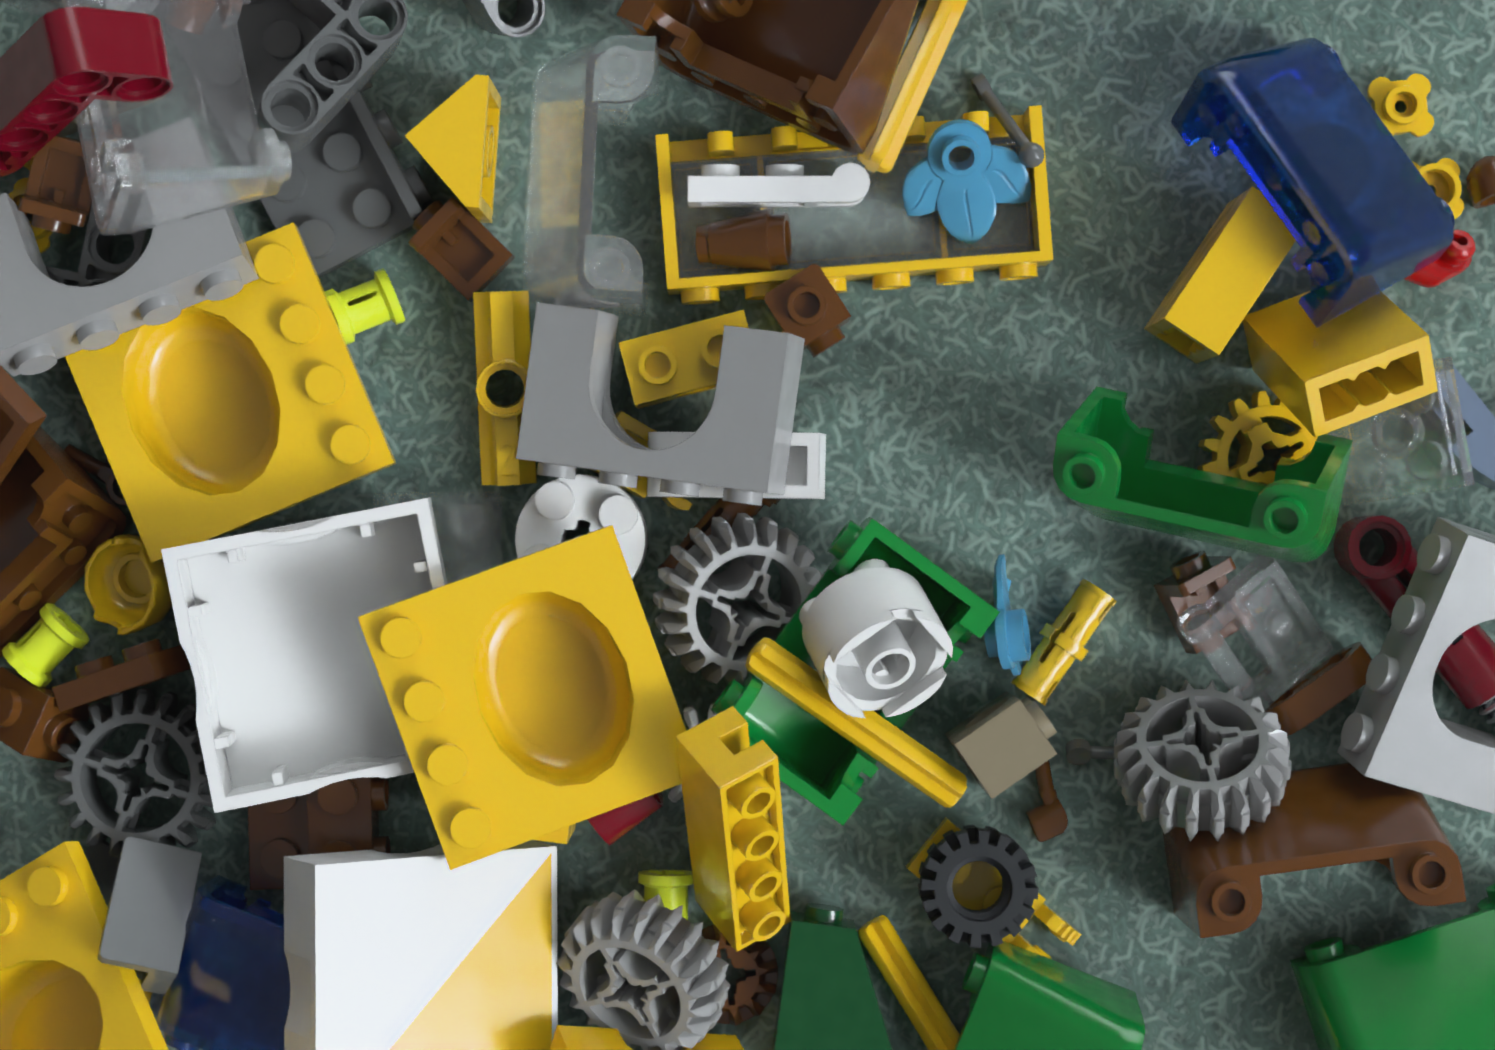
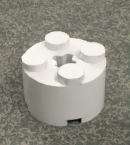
M576 474L575 480L565 478L552 480L544 484L530 497L521 511L516 526L515 545L518 558L565 542L567 531L578 530L582 520L590 523V532L613 525L632 580L641 569L646 556L648 532L639 506L620 486L598 483V477Z
M871 559L862 562L855 568L854 572L830 584L817 597L807 601L800 610L799 619L803 625L802 637L804 645L832 702L847 715L865 718L862 711L882 710L885 717L903 714L930 698L942 685L947 675L943 666L947 655L949 654L952 657L953 645L946 629L919 582L902 570L890 568L883 560Z

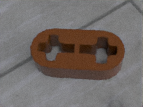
M1361 642L1345 647L1268 701L1263 706L1265 709L1264 713H1277L1278 722L1281 724V731L1287 732V736L1292 735L1365 685L1367 669L1372 661L1371 656Z

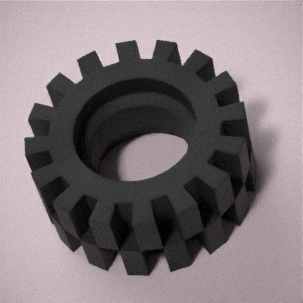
M975 825L963 826V830L956 832L950 830L943 834L944 838L938 844L933 842L927 850L928 856L925 862L921 861L919 868V896L932 924L938 931L941 930L945 933L948 939L958 944L960 941L966 942L969 947L981 948L982 943H991L992 946L1002 944V938L1009 934L1015 937L1022 931L1020 925L1025 918L1030 921L1035 911L1032 908L1033 900L1038 899L1039 888L1035 883L1037 874L1026 852L1009 835L1003 834L996 828L989 826L978 828ZM973 861H983L993 865L998 869L1002 878V891L999 898L993 905L982 910L965 908L957 902L953 894V880L957 871L965 864Z

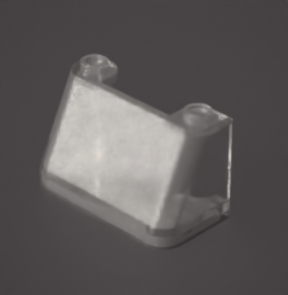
M58 0V8L90 7L145 13L160 19L174 85L172 90L166 95L149 101L123 102L95 99L76 117L95 219L102 235L132 234L275 196L280 191L283 182L289 181L292 169L289 146L285 140L278 141L277 135L272 128H259L238 33L237 21L242 5H249L251 0Z
M610 36L552 58L542 64L534 75L531 90L522 283L523 290H529V300L535 305L537 303L600 310L617 316L648 317L649 284L643 282L644 269L640 254L635 246L624 238L592 234L597 125L626 127L628 115L636 103L646 97H660L661 62L656 36Z

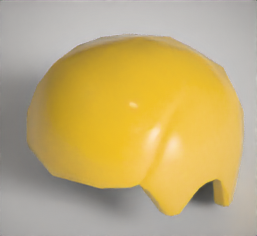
M117 535L96 548L85 566L84 591L94 610V619L118 628V635L135 633L163 620L172 607L163 560L151 563L142 539L137 535Z

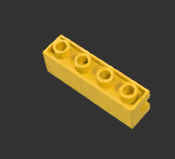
M732 706L677 735L676 744L695 901L735 951L738 952L756 941H764L771 938L782 926L791 922L778 756L764 740L750 746L748 722Z

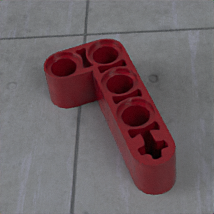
M90 7L58 8L41 16L0 57V177L12 174L23 167L95 99L143 102L154 100L169 93L174 85L160 19L145 13Z

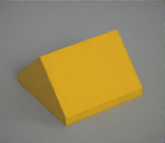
M474 75L405 135L464 206L481 223H492L501 96L489 75Z

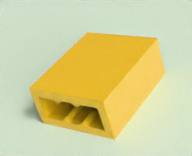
M1252 186L1231 200L1144 329L1196 364L1219 356L1307 225L1306 221L1294 214L1297 210V205L1287 196L1270 187H1264L1262 191H1259Z
M1360 272L1249 313L1243 319L1253 371L1315 438L1438 391L1429 335Z

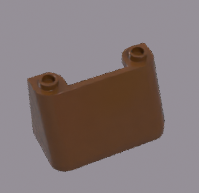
M624 0L616 15L656 62L681 78L853 154H863L877 129L919 0H753L749 12L744 16L728 18L719 23H710L703 19L697 12L692 0Z
M41 427L38 428L0 484V657L3 655L2 649L9 642H16L41 618L39 610L46 603L55 604L85 574V566L96 548L108 539L123 534L127 525L126 516L115 502L110 499L109 495Z
M1350 763L1292 770L1290 779L1287 780L1285 794L1280 801V806L1271 807L1265 823L1250 820L1244 835L1230 827H1226L1219 841L1215 839L1210 831H1198L1190 842L1185 828L1175 827L1165 835L1163 832L1174 915L1200 938L1235 934L1246 930L1257 920L1262 910L1260 876L1372 860L1383 864L1391 873L1393 884L1406 899L1420 906H1439L1466 902L1462 868L1458 856L1424 795L1414 790L1366 777Z

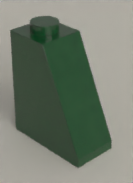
M808 903L805 906V913L791 911L773 1050H893L854 920L843 918L844 909L840 907Z

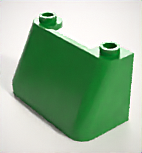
M1097 386L1057 433L1053 459V477L1058 488L1090 514L1108 521L1291 562H1308L1317 559L1327 550L1336 528L1353 442L1351 439L1327 434L1318 436L1312 450L1304 457L1296 460L1281 457L1276 467L1274 482L1268 485L1150 459L1154 429L1139 428L1130 420L1125 409L1128 393Z
M868 517L860 526L849 520L841 529L827 552L835 557L774 641L816 670L803 642V625L799 619L800 610L807 601L817 597L830 584L854 572L859 564L871 559L883 560L890 568H896L910 574L923 588L952 641L953 654L952 657L949 654L947 655L943 666L944 670L951 660L957 662L964 653L954 644L958 640L965 644L973 634L981 639L1000 612L876 520ZM752 673L749 674L743 684L733 679L720 694L711 711L717 715L734 706L748 722L750 746L764 740L778 756L780 781L844 826L863 800L862 797L856 794L864 782V779L859 774L863 772L872 778L879 769L876 765L877 760ZM917 707L903 714L885 717L882 710L874 712L901 730Z
M1495 884L1486 888L1488 897L1482 899L1477 904L1478 912L1363 949L1355 945H1343L1341 937L1321 939L1304 947L1306 956L1290 960L1319 1050H1495Z
M1005 941L996 946H992L989 943L985 955L975 952L972 956L962 984V989L971 992L970 1012L954 1050L1142 1049L1145 1023L1134 991Z

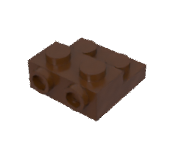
M379 777L347 779L319 788L310 794L248 806L250 890L284 889V856L359 850L391 853L389 836H379V811H387L389 806V779Z

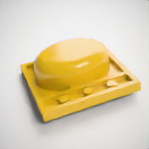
M294 222L246 241L259 279L243 285L242 290L236 295L218 301L207 299L182 309L180 315L172 321L153 326L145 324L122 333L117 341L105 348L98 350L82 349L65 356L151 563L163 560L161 549L218 538L396 464L304 241Z
M613 525L358 616L360 626L450 870L681 784L676 736L687 730Z
M65 841L0 880V1050H169L135 970L101 963L97 958L108 907L79 841Z

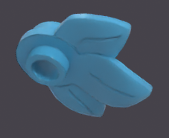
M958 119L942 124L933 132L927 145V156L910 168L904 178L902 198L908 216H922L938 210L943 225L952 236L967 244H974L990 229L996 215V203L1016 204L1028 202L1031 197L1032 187L1026 167L1020 162L1019 156L1015 151L1002 146L992 145L989 136L980 125L969 120ZM955 147H969L972 150L970 157L963 162L951 161L949 154Z
M1001 554L995 561L994 578L992 581L994 607L1000 613L984 633L985 645L989 658L999 657L1002 668L1010 669L1013 676L1021 675L1023 661H1029L1031 657L1030 631L1025 609L1011 610L1009 600L1011 580L1006 575L1005 555Z

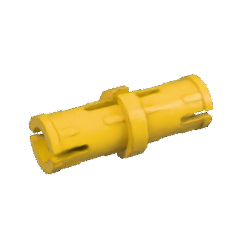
M1084 578L1052 625L1046 623L1039 632L1044 636L1031 655L1030 660L1023 666L1021 675H1017L1011 681L1013 685L1044 706L1075 659L1082 662L1088 653L1084 646L1111 607H1114L1117 603L1113 597Z

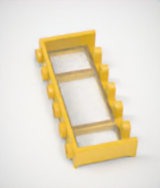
M1042 105L1028 106L1023 115L1011 116L1030 142L1038 143L1044 150V159L1039 166L1033 168L1026 167L1032 187L1030 200L1016 204L996 203V215L988 232L976 243L967 244L952 236L943 225L938 210L922 216H908L902 198L904 178L910 168L927 156V145L933 132L942 124L952 121L925 122L924 116H916L893 169L888 173L878 171L872 173L866 170L870 178L869 190L862 202L856 206L771 208L773 214H788L792 238L790 265L776 266L773 272L714 265L712 263H699L696 253L697 225L710 224L711 222L767 208H689L688 176H701V166L708 164L739 165L740 176H766V165L772 164L804 165V176H832L839 166L850 162L865 168V165L857 160V154L842 150L804 132H797V129L791 126L771 128V134L733 137L732 131H714L707 133V139L672 142L669 141L668 134L655 135L668 294H681L683 305L716 303L720 301L719 291L745 289L746 300H764L767 292L811 264L820 266L837 294L847 292L846 281L872 279V290H894L911 287L910 276L935 275L936 285L974 282L975 271L999 270V279L1001 281L1038 277L1037 267L1047 266L1053 261ZM988 111L967 112L961 116L960 119L969 120L980 125L986 131L992 145L1009 148L1019 156L1020 149L996 117H989ZM967 146L955 147L950 152L949 159L953 162H963L970 157L972 150Z

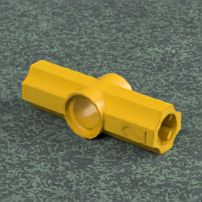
M529 290L473 292L481 485L509 486L537 483L536 461L516 459L531 349ZM511 370L522 379L524 384L523 394L515 403L500 405L492 401L488 396L486 383L496 371Z

